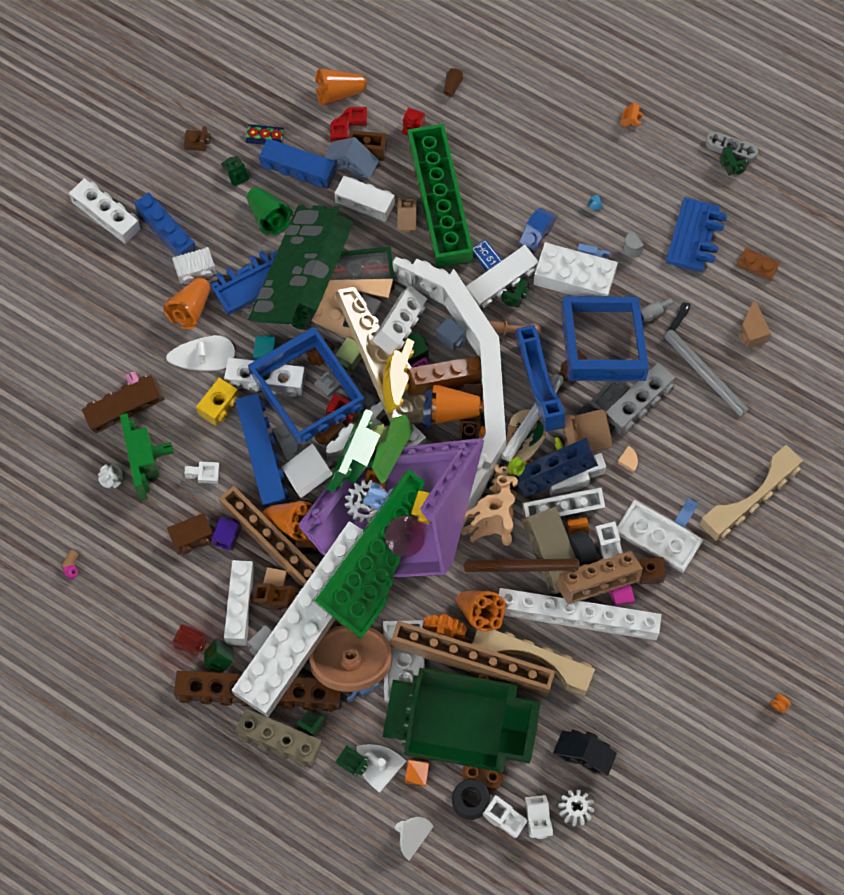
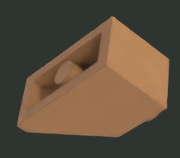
M398 198L397 230L410 233L412 230H416L417 198Z
M756 301L752 302L739 332V338L742 343H745L747 349L768 342L771 336V332Z

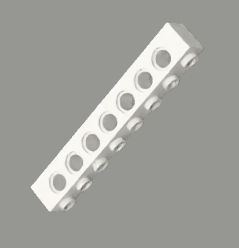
M503 588L499 590V596L505 600L504 616L650 640H657L662 614L584 601L567 604L564 598Z

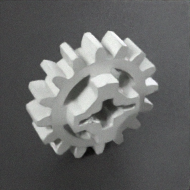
M362 480L361 486L355 483L356 489L352 490L349 488L348 491L351 495L345 496L346 500L349 501V503L345 504V507L351 508L347 513L349 515L354 514L353 519L355 521L360 518L361 524H364L365 520L370 522L377 512V509L372 508V506L369 508L368 505L363 504V496L365 497L367 494L364 490L370 489L373 484L372 480L368 484ZM358 495L357 502L354 503V500H355L356 496ZM363 511H365V512H369L370 514L364 515V514H360V513H362Z

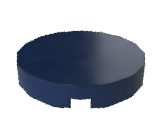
M426 389L424 392L426 401L423 404L424 428H432L433 425L431 418L433 389Z

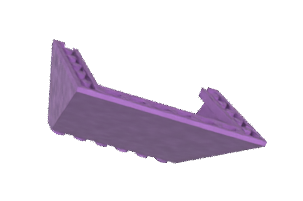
M483 438L405 446L385 482V491L388 493L390 489H393L406 470H411L425 482L422 491L430 493L420 507V510L425 515L427 521L432 522L430 524L421 523L418 521V517L413 515V521L406 535L408 537L401 559L393 577L443 575L448 571L454 561L484 445ZM377 450L373 451L372 456L375 457ZM367 466L355 483L361 486L362 480L365 481L367 470H373L372 468ZM347 479L344 480L341 487L337 486L333 492L325 488L298 524L300 529L323 556L329 551L349 521L362 530L369 523L365 520V523L361 524L360 518L355 521L353 519L354 514L349 515L347 513L351 508L345 507V504L349 503L345 496L351 495L348 491L349 488L352 490L356 489L355 483ZM358 495L356 496L354 503L357 502ZM363 511V512L360 513V514L367 515V514H370V513Z

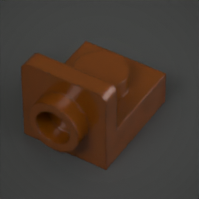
M206 126L202 127V131L186 130L184 150L206 151L207 144H210L211 134L208 133Z

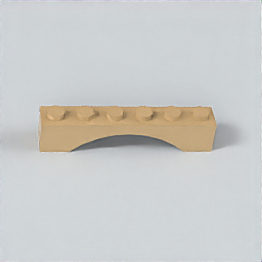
M785 445L772 456L767 478L754 494L737 503L716 505L702 518L700 526L715 541L721 537L725 539L732 532L731 528L736 525L738 527L741 525L749 512L753 514L760 507L759 503L763 500L767 502L774 495L773 491L778 488L780 490L783 488L790 476L795 477L802 470L800 467L803 460L789 446Z
M496 629L486 632L477 630L472 642L473 645L507 656H523L533 659L554 670L555 675L561 680L565 689L582 696H586L595 669L589 663L573 661L572 657L565 654L560 656L553 653L554 651L550 648L537 647L532 641L523 639V641L519 640L509 632L501 633L496 631Z

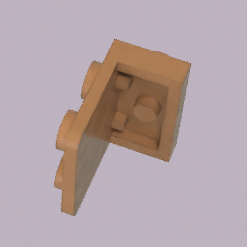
M601 409L577 416H565V428H562V431L567 436L566 446L587 437L594 452L612 447V438L604 410Z

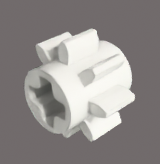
M105 464L100 469L101 472L98 473V479L102 486L106 488L113 486L116 488L121 484L123 479L122 470L117 465L111 464L108 466Z

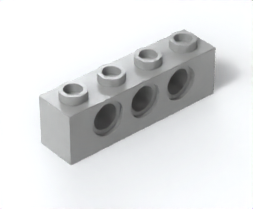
M658 362L648 372L646 381H638L606 411L607 420L615 426V431L620 435L624 431L629 432L638 418H644L648 413V409L651 406L655 407L661 401V396L665 393L669 394L675 387L673 385L675 377ZM652 385L657 386L658 389H657V390H654V389L650 388V386H652ZM637 398H643L645 402H639ZM629 410L632 414L627 415L623 411Z

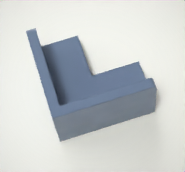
M355 137L332 142L324 158L336 162V170L347 169L358 180L370 178L379 162Z

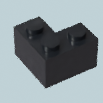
M573 729L571 732L562 730L553 751L556 756L565 762L580 764L593 774L605 776L609 775L617 755L610 748L611 745L598 740L596 734L592 732L584 734Z

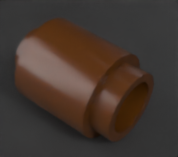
M324 338L323 340L333 353L335 350L334 345L331 341ZM316 348L307 352V360L313 366H321L325 362Z

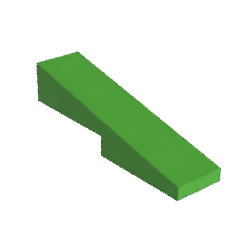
M406 414L391 418L386 442L378 444L372 468L381 483L386 482L414 430Z

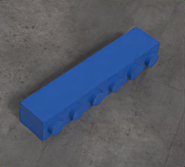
M258 394L235 399L263 509L272 505L284 504L286 499L289 498L287 487H282L281 481H284L282 469L278 470L277 463H280L277 451L273 452L272 446L275 445L273 434H268L267 429L271 427L268 417L263 415V411H266L264 400H259Z

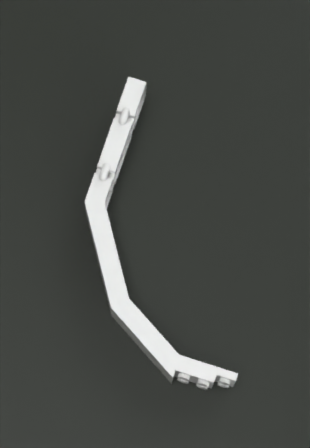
M396 257L392 262L394 280L406 287L411 285L421 294L444 304L455 322L466 330V339L481 359L486 435L483 438L484 445L466 510L468 511L475 507L486 489L487 482L495 473V466L500 465L503 460L501 453L506 447L499 336L454 269L451 274H448L444 269H437L427 261L416 259L411 264L407 259Z

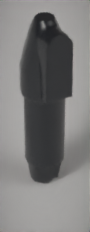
M683 302L677 310V316L671 323L670 330L675 331L684 317L687 316L690 310V303Z

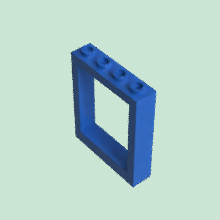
M563 296L561 316L569 381H646L649 366L639 297ZM572 312H632L639 360H578Z
M315 327L248 364L251 376L298 445L309 442L314 435L326 432L331 425L343 422L348 415L360 412L365 406L364 397ZM316 348L352 401L299 432L263 377Z

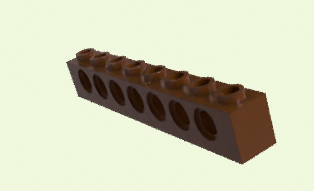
M179 670L176 672L174 696L181 703L199 701L201 704L209 705L212 702H220L221 705L231 706L232 703H240L241 706L251 707L232 693L233 687L242 674ZM296 677L276 706H282L283 709L302 707L303 710L309 711L315 710V708H323L324 711L334 712L335 709H340L341 691L326 687L316 678ZM198 684L202 686L200 691H192L193 686ZM215 686L223 687L219 693L212 692ZM301 690L305 692L302 698L294 697L296 691ZM317 692H324L326 694L323 699H316L314 697Z

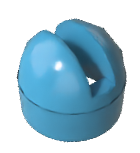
M598 194L589 199L588 205H590V209L595 211L603 208Z

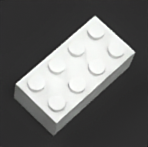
M545 242L535 271L533 285L576 297H608L618 262Z

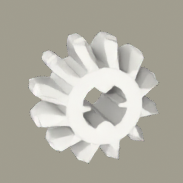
M571 790L568 791V797L563 795L561 798L564 803H559L558 808L563 809L559 815L562 817L567 815L564 822L568 823L571 819L573 820L572 826L574 827L577 821L583 826L585 824L584 819L590 821L592 818L590 814L594 813V808L589 807L593 804V800L586 801L588 794L585 793L582 797L580 796V790H577L575 796ZM580 805L579 810L575 812L572 810L573 806Z

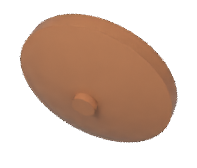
M342 625L326 632L309 658L310 667L315 678L328 688L344 692L360 691L376 685L388 674L392 665V650L386 637L379 631L370 627L361 639Z

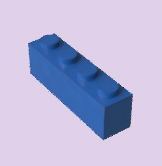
M267 139L259 155L260 166L267 170L272 169L284 176L295 177L301 182L312 183L319 188L328 189L336 173L335 161L271 139Z
M149 192L134 202L137 214L175 256L184 255L196 250L195 242Z

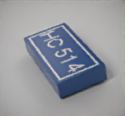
M486 239L472 247L473 256L486 272L502 261Z

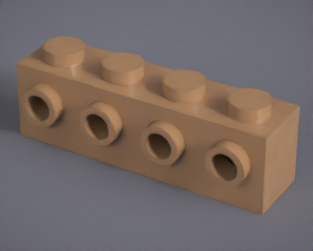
M632 551L619 553L608 559H601L589 565H582L577 571L562 572L559 574L557 587L567 604H572L639 582L643 568Z

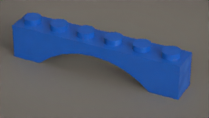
M531 325L517 328L516 344L545 432L565 428V413L560 398L555 393L551 384L536 327Z

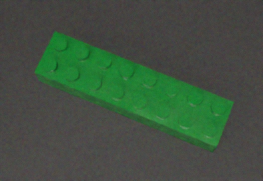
M444 124L408 129V143L436 268L473 262L472 243Z

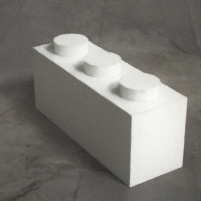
M343 176L334 193L335 203L384 222L387 221L395 205V195L391 192L377 189L371 184H364L353 177Z

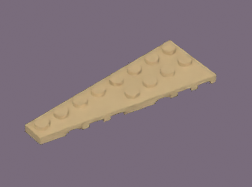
M355 287L338 290L335 293L389 421L391 422V418L406 414L411 425L424 423L423 404L426 401L424 394L409 396L408 391H406L402 395L404 401L399 409L396 408L391 414L387 412L383 397V374L387 358L390 355L372 341L380 328L378 320L370 314L366 307L367 304ZM408 362L406 363L408 365V368L405 373H407L409 368H411Z

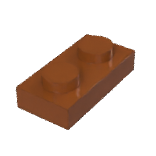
M745 248L737 266L772 281L780 263Z

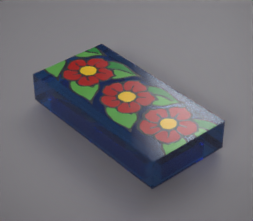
M248 124L245 140L246 143L265 145L267 139L283 143L285 130L282 127Z

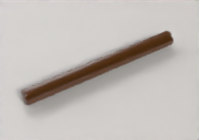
M576 558L468 560L464 563V571H577L580 564Z

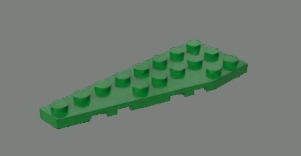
M406 470L312 600L361 639L386 605L387 595L394 581L392 579L396 567L399 565L408 537L406 535L413 521V515L411 514L418 491H422L425 482L411 470Z

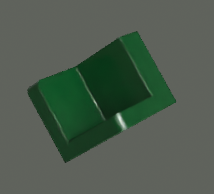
M216 638L204 651V666L216 673H223L233 663V647L219 638Z
M308 710L303 719L296 722V726L299 731L316 738L326 721L324 716L321 715L319 717Z

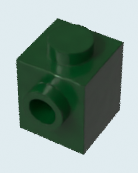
M417 331L413 334L410 333L407 338L414 341L412 347L414 353L409 360L412 365L423 358H428L429 349L427 347L428 343L423 336L420 337Z

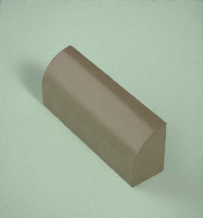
M557 507L521 519L536 559L576 558ZM541 571L550 595L559 593L560 591L557 587L559 574L564 571Z

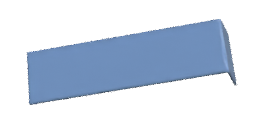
M687 498L674 523L685 528L698 503Z

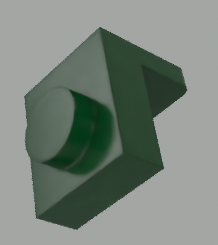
M730 146L723 148L720 156L721 166L725 167L728 176L733 174L739 175L746 171L747 159L736 161Z
M238 156L229 157L220 163L233 186L249 180L245 165Z
M520 278L514 294L503 290L501 302L509 307L519 308L522 299L526 300L528 296V281Z
M348 745L345 746L335 761L336 764L355 777L358 774L363 775L369 766L366 763L368 759Z

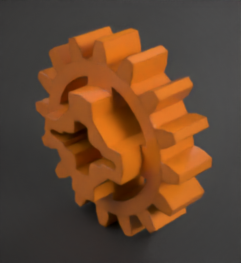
M441 614L440 616L427 615V617H424L422 625L423 629L460 641L462 638H465L467 626H464V623H459L458 619L452 618L447 614Z

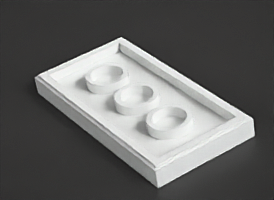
M636 500L633 501L617 526L621 538L656 558L663 557L664 563L681 573H684L704 540Z
M423 620L401 621L422 628ZM383 621V635L390 645L397 621ZM391 647L392 665L388 674L384 677L385 702H389L393 679L412 683L414 675L418 676L419 668H425V658Z

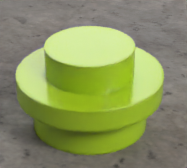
M515 457L508 464L509 474L512 476H520L525 469V462L520 457Z

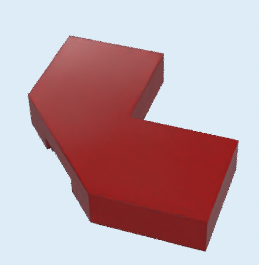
M348 107L341 116L335 118L330 123V142L348 139L349 126H367V107Z

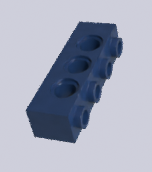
M586 437L525 464L523 473L520 476H516L525 497H528L598 466V463Z

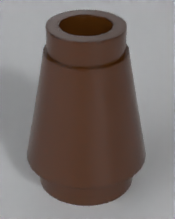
M450 68L446 73L443 91L445 95L454 96L463 80L462 71Z

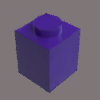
M220 517L212 537L213 545L233 551L241 530L239 523L229 517L226 519Z

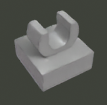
M327 371L314 383V386L329 398L341 387V384Z

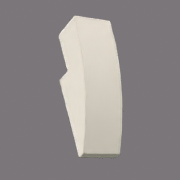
M602 453L595 455L598 466L551 486V497L588 487L590 478L604 475L606 464Z

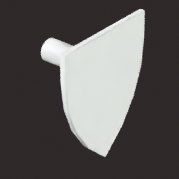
M367 744L357 746V752L368 759L366 763L369 766L363 776L379 793L407 762L398 753L380 745Z
M410 818L406 821L398 822L395 826V830L400 832L401 851L408 861H410L434 827L426 818Z

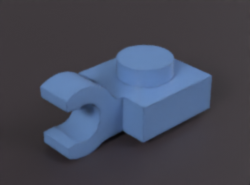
M581 243L578 245L577 251L601 258H609V251L597 250V247Z

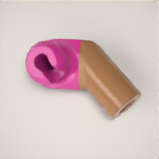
M74 550L69 551L62 563L64 574L69 579H74L78 575V569H76L74 562L79 553Z

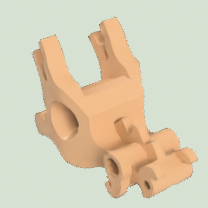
M496 465V474L492 480L494 485L489 488L494 494L482 498L478 501L477 506L466 511L464 521L468 518L475 517V519L471 522V525L461 530V534L474 533L470 537V541L473 543L482 536L496 533L501 535L503 545L508 546L512 543V536L510 534L513 530L512 520L514 513L512 505L516 498V492L511 489L510 484L513 483L512 485L515 487L518 480L516 477L508 475V467L499 468V465Z

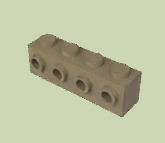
M245 709L235 730L240 741L247 744L251 741L258 744L257 747L263 751L268 752L272 750L276 752V756L287 760L291 758L295 760V764L303 768L307 766L313 767L322 747V740L249 709Z

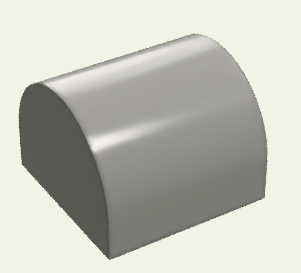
M634 231L626 236L624 243V253L629 257L642 255L644 246Z

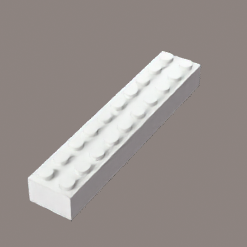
M350 521L232 689L236 697L266 717H269L335 621L332 616L312 600L363 531Z

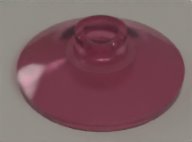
M399 516L393 519L387 526L385 541L392 553L401 557H409L421 549L424 543V530L415 518ZM407 532L410 534L409 540L405 538Z

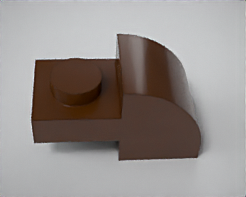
M272 583L255 584L251 603L265 609L281 611L282 608H289L294 601L296 588L293 586H275Z

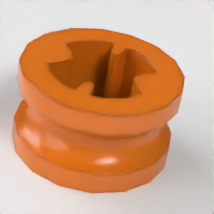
M777 693L775 695L776 699H772L770 703L777 711L785 714L787 712L786 708L791 707V702L783 695Z

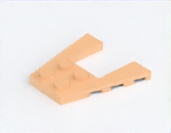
M393 279L330 280L311 322L332 331L342 338L346 339L348 337L355 341L350 328L343 326L345 316L335 293L341 289L355 287L358 292L389 299Z

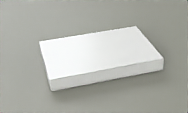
M313 444L281 467L301 498L333 474Z

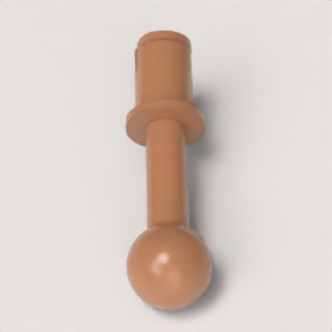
M489 321L495 332L503 334V336H506L507 332L516 333L517 328L526 327L507 325V321ZM536 323L529 324L528 326L535 325L538 336H540L541 327Z

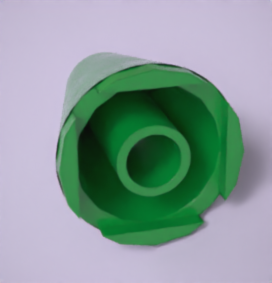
M259 187L249 190L246 199L261 232L266 236H269L268 234L275 236L282 233L289 226L290 217H293L292 209Z

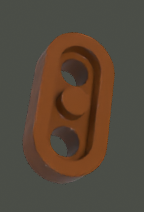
M464 766L462 769L463 780H478L487 789H498L503 783L502 772ZM470 770H475L476 775L470 776L468 772ZM494 774L496 775L497 779L495 781H491L489 779V776Z

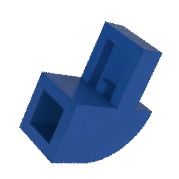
M543 208L537 209L526 223V229L519 243L526 245V247L533 251H537L544 235L550 233L557 216Z

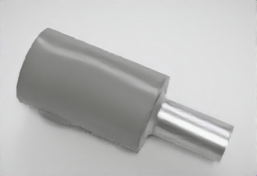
M670 298L662 303L656 301L640 309L642 323L649 322L663 314L665 308L674 304L673 300Z

